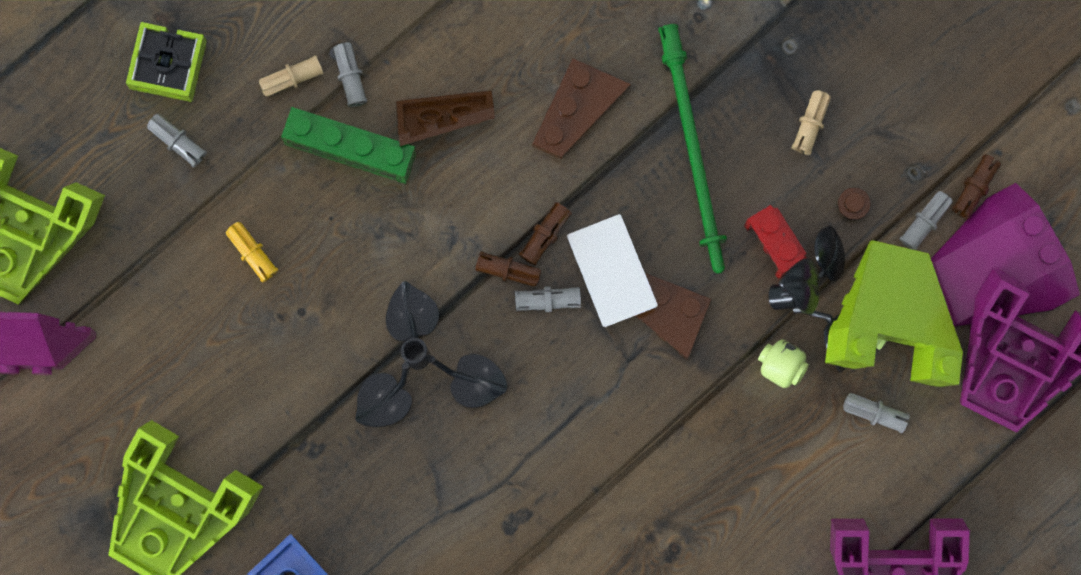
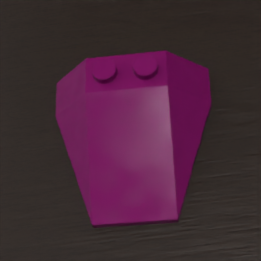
M1017 183L988 197L971 215L970 219H967L931 258L954 327L972 324L976 294L992 268L1020 281L1030 295L1017 316L1051 311L1080 295L1070 258L1040 206Z
M0 312V373L19 374L20 369H32V374L52 375V370H62L96 339V331L86 326L75 327V323L66 322V326H59L60 319L40 313Z

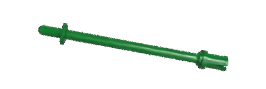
M668 24L658 28L664 51L662 62L671 69L706 238L699 241V246H708L712 269L715 273L720 274L725 269L720 244L727 241V236L718 235L683 69V64L688 58L687 52L682 49L678 24Z

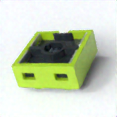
M140 22L126 80L129 89L192 102L207 43L204 35L177 30V34L170 33L167 27Z

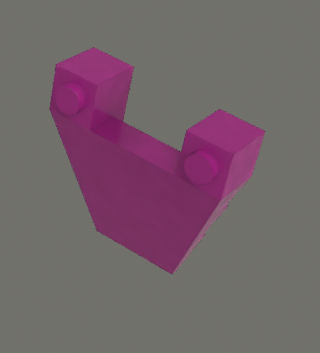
M992 268L975 297L960 404L1017 433L1048 406V401L1061 390L1063 392L1072 385L1071 382L1081 374V313L1075 310L1059 337L1054 336L1017 317V314L1030 295L1020 281Z
M963 518L930 519L929 550H869V529L864 519H831L830 551L838 575H962L969 562L970 530Z

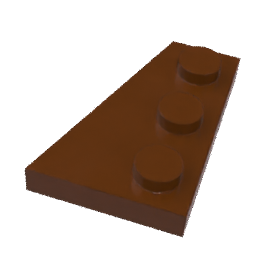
M572 58L532 146L562 159L595 122L611 108L616 100L630 88L631 84Z
M492 90L396 101L400 146L495 118Z
M645 273L658 306L635 315V317L688 360L711 298Z

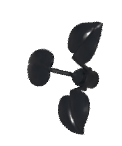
M832 225L822 228L815 240V257L818 265L821 267L819 272L812 259H801L788 270L779 284H773L769 289V302L774 310L793 309L794 314L802 313L827 321L828 324L824 328L826 348L829 330L833 321H836L839 315L833 318L830 314L815 311L819 303V286L817 284L818 280L827 275L831 282L837 281L845 267L844 247ZM835 365L839 373H843L846 368Z
M403 281L394 292L386 313V326L390 335L397 341H405L401 347V356L405 361L402 364L401 379L397 383L396 379L387 373L374 374L367 378L358 393L355 420L359 424L369 427H385L404 419L409 413L413 402L411 395L402 389L406 384L408 371L410 368L415 370L423 369L429 363L435 365L448 375L455 377L451 383V393L459 404L467 408L483 407L505 394L508 389L507 381L499 367L482 355L469 354L461 357L458 361L457 372L438 361L434 356H431L428 347L418 336H427L435 330L439 322V309L429 295L418 290L409 282Z

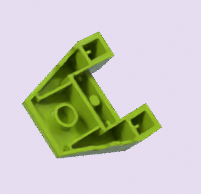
M0 148V297L19 305L94 225L105 195L75 182L63 187L58 203L54 207L7 185L18 156Z
M870 241L854 275V278H856L854 284L842 301L844 306L836 321H833L829 330L825 363L851 369L872 367L875 363L877 339L914 347L910 381L935 387L959 385L963 351L929 253L879 241Z
M153 420L138 428L123 458L122 467H124L122 484L119 485L118 490L119 503L117 514L114 516L109 556L140 575H181L249 514L263 486L234 470L223 479L215 494L165 464L179 436Z

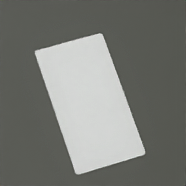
M620 214L567 235L603 327L610 326L658 306Z

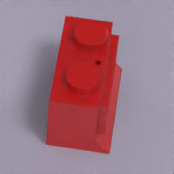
M769 205L747 219L744 227L747 231L753 229L763 244L764 252L770 255L778 268L775 274L778 280L783 278L795 263L807 258V253L778 208H773Z

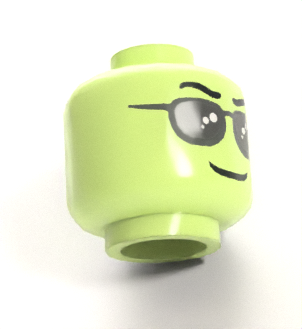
M779 340L773 346L768 343L758 358L763 363L761 374L782 388H788L791 385L797 386L809 367V364L806 362V353L786 340Z

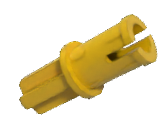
M236 222L227 229L226 235L241 253V260L247 261L262 283L273 277L272 274H276L279 271L261 249L263 247L262 243L257 244L241 222Z

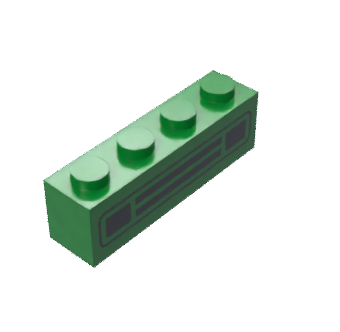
M291 107L281 136L286 146L407 184L416 157L415 146L409 144L400 146L397 140Z

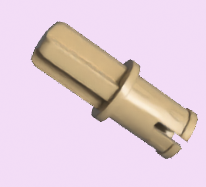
M315 55L290 67L286 64L285 69L261 78L259 85L263 94L270 96L292 86L298 88L297 84L324 73Z
M819 90L812 93L805 115L799 119L801 125L791 147L793 150L802 154L805 151L804 154L806 155L812 154L818 132L824 128L822 121L831 100L829 94Z

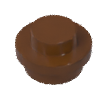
M848 188L842 192L838 199V209L847 219H861L870 209V198L860 188Z

